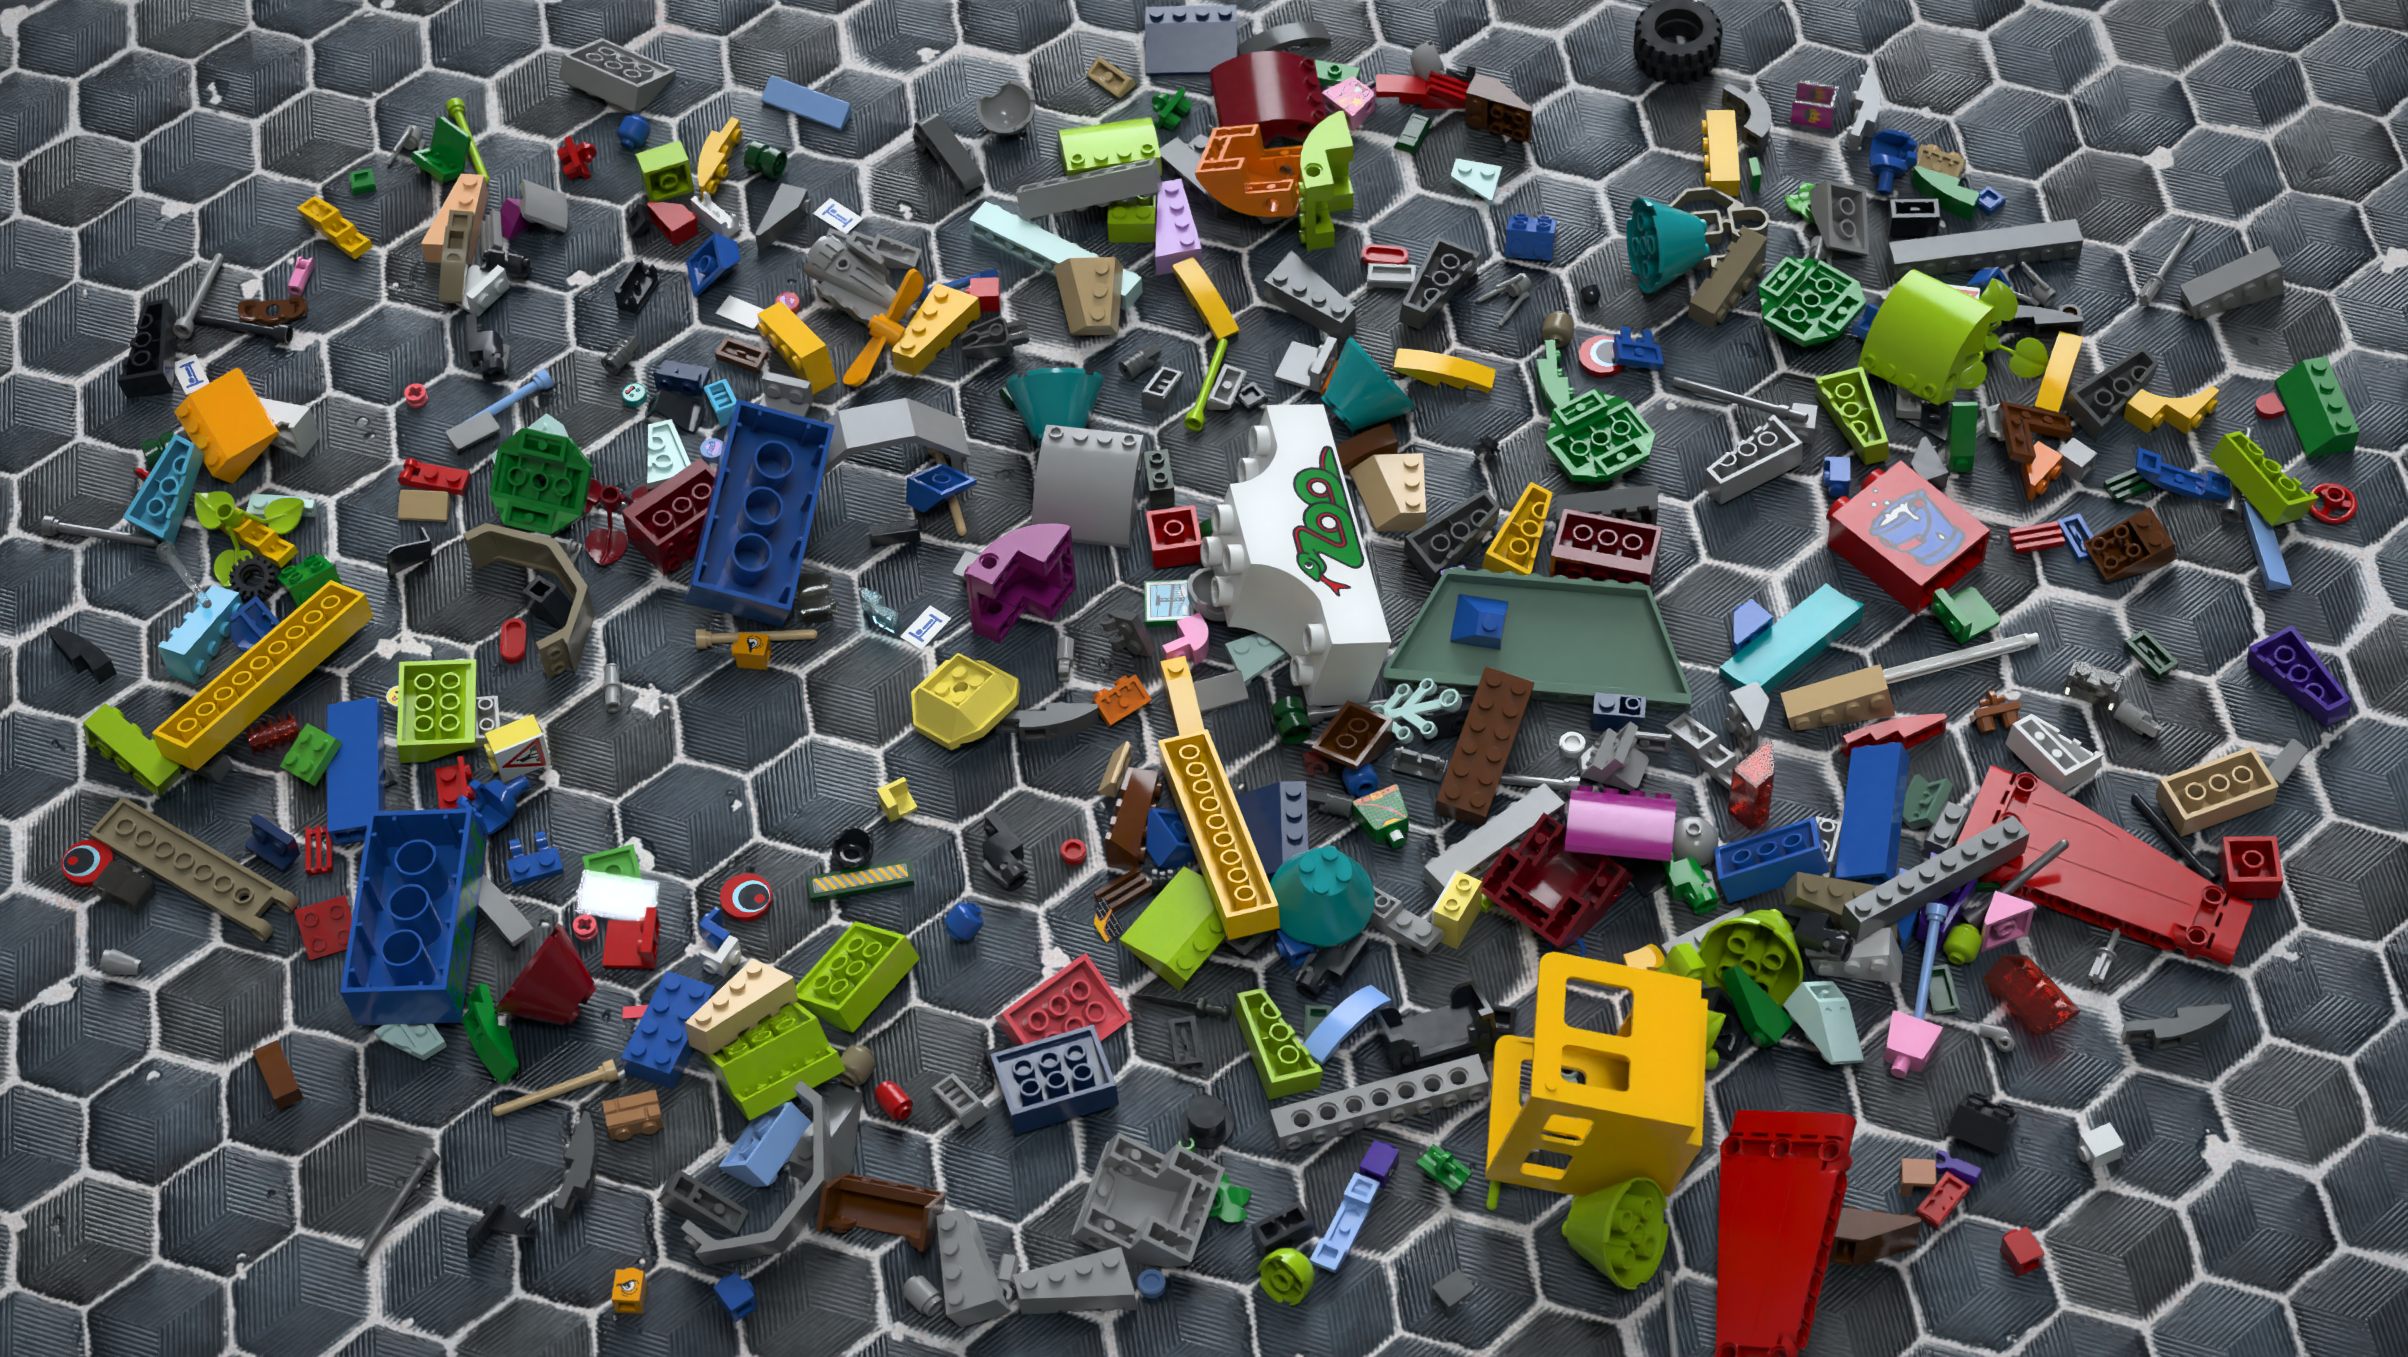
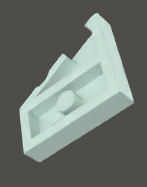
M1456 158L1451 174V182L1458 187L1464 188L1466 192L1473 196L1476 194L1485 199V204L1492 206L1501 177L1502 166Z
M432 1023L383 1025L374 1031L379 1040L423 1061L447 1047L444 1039Z

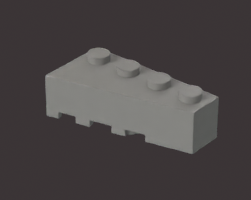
M962 1208L936 1216L946 1315L962 1328L1011 1312L1009 1304L1005 1301L1002 1286L994 1273L993 1263L987 1255V1248L977 1222Z

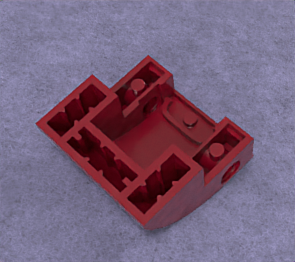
M1259 51L1231 58L1215 66L1209 72L1219 126L1230 127L1259 124L1264 149L1276 134L1305 142L1310 132L1327 118L1316 64L1310 58L1288 52Z
M1543 812L1516 851L1506 846L1481 880L1482 894L1555 946L1563 948L1581 938L1605 915L1634 875L1606 855L1565 852L1567 828Z

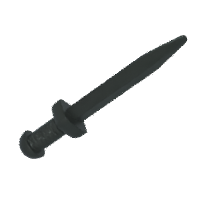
M1131 995L1133 998L1154 1004L1195 1010L1198 1018H1204L1206 1014L1220 1016L1223 1020H1226L1232 1015V1009L1228 1004L1224 1006L1208 1004L1207 1000L1199 997L1198 1003L1153 995Z

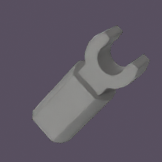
M1070 637L1058 639L1057 666H1059V682H1069L1070 667L1073 666L1075 648L1074 639Z
M1003 1254L996 1278L1001 1284L1004 1294H1006V1302L1010 1305L1013 1299L1011 1290L1014 1287L1013 1275L1017 1274L1020 1260L1015 1255Z

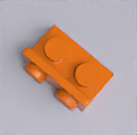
M1136 674L1130 678L1125 675L1113 683L1115 687L1107 691L1106 688H1103L1093 695L1094 700L1091 704H1098V712L1108 728L1152 700Z

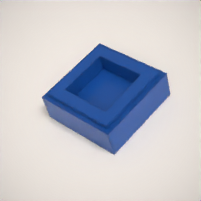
M1987 186L1980 191L1978 208L1990 216L2005 204L2006 198L1990 186Z

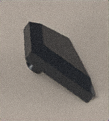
M1467 65L1466 72L1446 68V73L1449 77L1471 84L1476 71V66Z

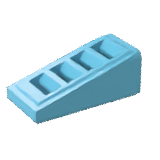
M723 379L703 387L720 426L728 425L730 415L737 401L727 380Z

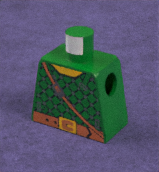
M1397 784L1352 801V817L1374 843L1379 844L1389 840L1393 848H1398L1406 842L1403 834L1409 830V818Z

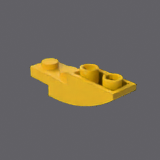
M731 117L720 133L712 130L705 141L698 163V181L702 201L704 200L703 192H707L710 196L713 195L722 178H725L728 174L729 166L727 165V159L730 157L734 146L741 141L743 135L738 119Z

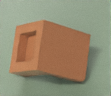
M1902 1158L1899 1170L1900 1196L1911 1197L1913 1186L1934 1187L1936 1185L1935 1160Z

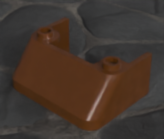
M840 1174L822 1187L816 1231L822 1232L828 1226L831 1227L832 1231L846 1233L848 1229L855 1226L906 1236V1240L911 1242L912 1247L918 1248V1251L923 1252L934 1242L938 1228L936 1216L941 1215L943 1212L946 1193L856 1174Z

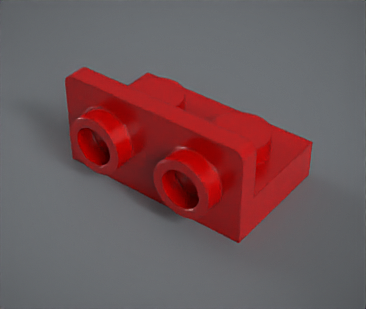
M458 756V765L435 769L439 809H457L456 801L461 794L468 798L470 802L475 800V793L469 786V779H473L471 765L465 763L463 756Z

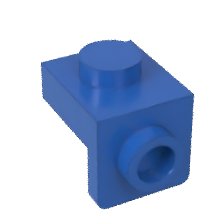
M1868 304L1863 317L1853 325L1851 333L1857 335L1860 340L1865 341L1871 324L1880 308Z
M716 907L710 913L705 914L699 924L702 939L714 950L720 949L730 935L728 931L720 927L723 919L721 911Z

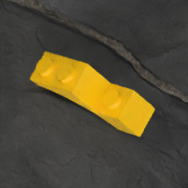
M2211 385L2203 392L2193 396L2167 398L2141 389L2127 402L2124 419L2147 434L2154 427H2159L2163 421L2187 434L2193 427L2198 428L2207 413L2212 414L2219 403L2217 401L2219 390Z

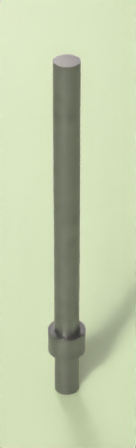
M1679 377L1673 379V386L1774 414L1778 419L1785 421L1791 419L1807 423L1809 418L1808 414L1792 410V407L1787 405H1774Z

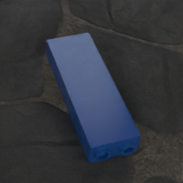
M367 697L361 700L342 701L327 705V734L342 742V745L327 767V832L334 846L365 841L369 812L385 811L384 710L378 697Z
M1901 742L1874 746L1866 745L1852 748L1835 874L1836 879L1879 886L1896 877L1910 756Z

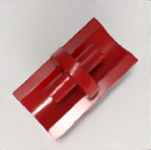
M569 135L564 138L566 146L557 150L560 160L564 164L568 163L563 166L564 173L570 180L579 175L587 180L591 177L587 163L593 161V158L597 155V150L593 144H587L586 142H582L580 146L575 145L572 137Z

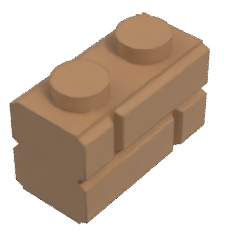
M656 1090L602 1102L611 1140L624 1141L635 1134H653L658 1129L664 1128Z

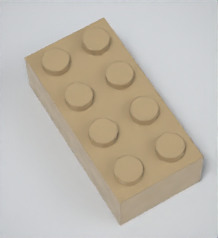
M2252 746L2160 779L2155 797L2179 836L2182 837L2274 804L2279 786Z

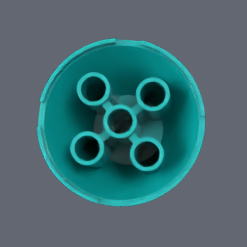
M1645 197L1635 198L1630 205V210L1633 209L1632 218H1627L1626 226L1627 250L1633 275L1638 274L1641 283H1638V286L1644 293H1655L1700 264L1704 258L1709 257L1710 250L1705 240V233L1707 232L1705 219H1699L1694 214Z
M1350 336L1344 345L1325 394L1321 399L1330 408L1335 405L1332 408L1333 412L1342 421L1348 419L1344 423L1353 433L1359 429L1414 411L1417 408L1415 404Z
M1043 368L1027 371V376L1018 378V374L1009 377L1006 380V389L1033 440L1037 441V445L1041 447L1046 425L1085 429L1104 384V379L1098 372L1088 375L1085 374V369Z
M1333 846L1303 851L1290 857L1277 869L1270 883L1279 906L1280 929L1300 943L1303 941L1315 944L1317 947H1333L1344 944L1359 935L1371 919L1375 904V894L1370 877L1358 862L1338 851Z

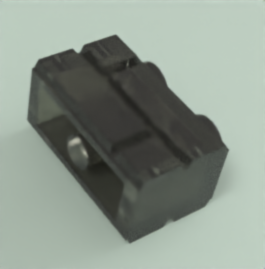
M2075 659L2066 678L2063 693L2112 711L2120 695L2124 676Z

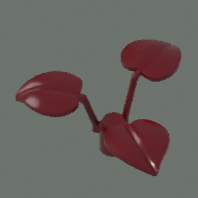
M591 478L585 514H588L593 506L599 507L602 503V507L607 511L608 530L598 528L590 532L586 538L585 546L589 556L598 565L606 566L618 561L624 555L628 544L626 534L623 531H612V512L619 510L622 502L628 506L632 503L625 498L624 494L620 495L617 487L608 485L602 488L600 482ZM647 485L635 489L631 495L633 503L655 488L647 490Z

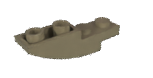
M449 210L442 250L439 302L463 304L474 213L472 211Z

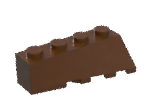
M1127 768L1120 791V798L1122 799H1117L1115 817L1112 816L1110 821V833L1107 832L1105 836L1107 867L1133 870L1136 867L1139 868L1140 862H1145L1147 854L1145 842L1147 840L1148 811L1151 808H1158V804L1155 803L1156 797H1161L1163 782H1159L1158 771Z

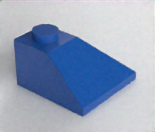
M714 232L686 260L693 296L698 297L738 263L740 254L736 241Z
M944 463L937 464L907 477L906 504L920 512H928L976 485L977 479Z
M1458 594L1450 642L1501 650L1509 601Z
M1151 808L1148 811L1146 849L1152 856L1153 863L1160 868L1173 867V869H1177L1196 859L1179 811Z

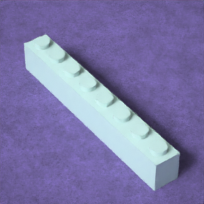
M986 201L969 219L972 236L1054 276L1056 275L1053 266L1068 258L1099 257L1095 253L1080 248L1075 243H1070L1060 238L1057 234H1052L1038 225L1031 224L1018 215H1013L1001 207ZM1123 269L1120 309L1127 311L1142 294V278L1134 272Z

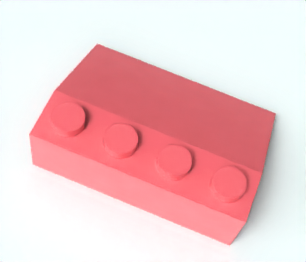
M1084 953L1004 1010L995 1019L1014 1045L1020 1046L1093 1024L1101 1042L1131 1020L1132 1017L1089 956Z

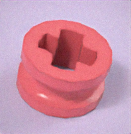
M411 384L404 391L406 402L410 407L419 408L428 401L426 389L421 384Z
M580 915L573 922V930L579 940L590 941L597 936L598 927L595 918L591 915ZM584 925H585V927H589V926H590V929H589V930H586V929H584V928L581 929V927L584 926Z

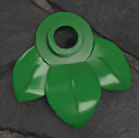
M1223 1174L1213 1203L1217 1206L1211 1207L1208 1217H1218L1223 1222L1230 1224L1246 1220L1247 1214L1243 1207L1250 1199L1251 1190L1244 1187L1230 1186L1227 1174Z

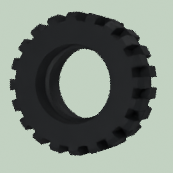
M1659 0L1658 3L1655 1L1648 5V8L1643 9L1635 22L1634 57L1638 61V65L1643 70L1646 69L1645 72L1647 74L1657 76L1656 78L1660 81L1669 80L1670 83H1676V81L1688 83L1691 79L1698 80L1702 78L1703 74L1707 75L1711 72L1712 68L1719 61L1723 33L1721 21L1709 6L1705 7V4L1699 0L1697 2L1693 0ZM1683 36L1693 41L1685 44H1674L1663 40V38Z

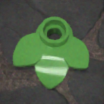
M1806 182L1800 186L1798 195H1786L1785 203L1791 211L1801 213L1805 221L1816 223L1811 212L1810 189L1814 188L1815 185Z

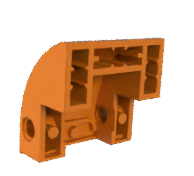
M1259 124L1214 128L1196 168L1195 176L1212 197L1235 211L1251 216H1282L1283 218H1290L1297 214L1299 209L1298 198H1301L1298 182H1301L1300 160L1303 146L1264 149Z

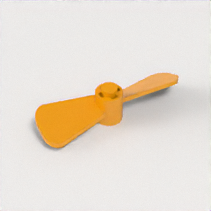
M910 269L906 273L886 315L880 313L879 316H876L874 314L867 327L870 328L869 334L873 337L845 373L843 382L846 385L858 387L864 383L884 344L893 348L906 328L898 324V322L920 295L924 287V278L919 271Z

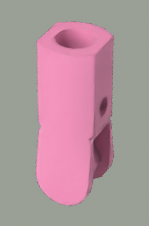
M301 256L297 258L293 274L287 286L288 293L295 296L303 294L308 279L315 268L314 258L309 260L303 259Z

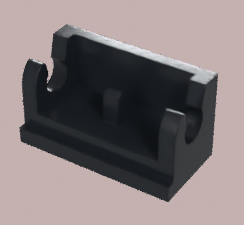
M636 258L614 290L617 308L639 315L661 282L653 264L647 270L642 259Z

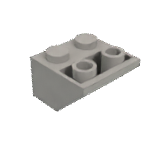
M1757 681L1729 693L1727 718L1725 719L1727 729L1730 733L1735 734L1739 747L1743 752H1747L1751 760L1756 758L1766 730L1770 701Z

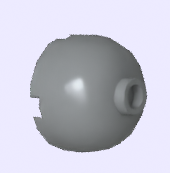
M1432 40L1424 42L1414 49L1410 57L1411 66L1408 67L1411 76L1420 77L1426 81L1431 71L1447 76V73L1444 74L1443 63L1434 44H1432Z
M1690 816L1676 822L1674 825L1672 847L1675 860L1679 861L1693 857L1700 866L1713 863L1715 860L1714 849L1719 844L1715 828L1707 820L1700 817Z

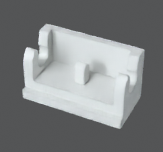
M703 192L704 200L701 203L696 196L691 199L692 210L698 220L713 233L715 232L730 238L742 229L738 217L734 214H731L730 217L715 205L707 192Z

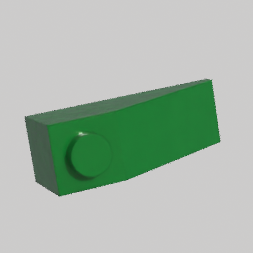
M1952 402L1944 448L1946 464L1950 472L1973 470L1978 402Z
M1738 965L1724 970L1722 976L1744 1030L1751 1036L1752 1041L1763 1049L1776 1044L1794 1021Z

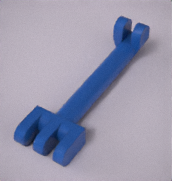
M990 269L941 285L958 290L970 286L971 278L997 277L998 272L996 269ZM925 281L923 290L920 293L921 300H925L933 287L928 288Z

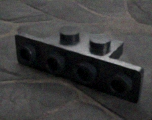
M1476 692L1472 693L1471 696L1461 697V707L1455 712L1441 709V713L1421 717L1425 721L1433 722L1438 729L1437 735L1431 739L1425 738L1422 734L1423 741L1428 742L1460 735Z

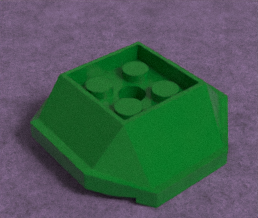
M1786 256L1758 286L1763 324L1802 347L1809 345L1817 347L1827 340L1839 337L1866 307V299L1863 296L1859 281L1821 260L1815 262L1811 258L1796 259V257Z
M1593 389L1553 409L1545 448L1572 481H1582L1592 486L1600 481H1609L1649 461L1655 441V433L1627 400L1605 395L1604 392Z
M521 428L512 437L498 446L489 496L499 512L504 525L554 535L584 516L593 466L572 438L529 428ZM541 475H544L546 478V485L544 487L539 482Z

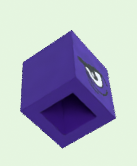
M1374 1140L1360 1164V1174L1379 1181V1188L1385 1190L1399 1165V1150H1396L1389 1143H1381Z

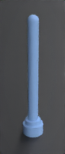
M543 369L535 374L536 377L532 378V382L473 417L487 410L494 416L536 390L541 391L542 389L547 390L554 386V383L548 372Z
M1927 903L1925 911L1929 926L1913 1016L1924 1020L1939 927L1940 923H1943V919L1947 918L1948 906L1938 903Z

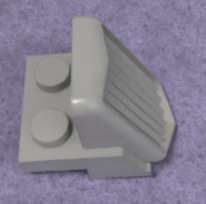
M1629 722L1618 733L1608 728L1600 735L1594 745L1578 759L1581 777L1629 791L1635 790L1639 786L1649 762V758L1645 754L1634 748L1637 741L1635 735L1638 726Z

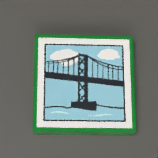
M1188 579L1144 581L1146 627L1177 626V621L1196 614L1195 609L1188 600Z

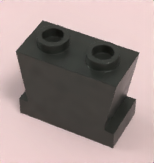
M1168 449L1143 452L1150 510L1175 508L1174 483Z

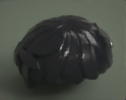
M857 827L846 828L839 837L834 839L832 854L839 865L851 869L864 867L872 859L874 844L868 831Z

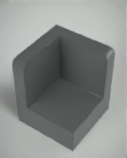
M1458 1268L1432 1286L1431 1299L1449 1320L1457 1314L1458 1303L1474 1293L1475 1288Z

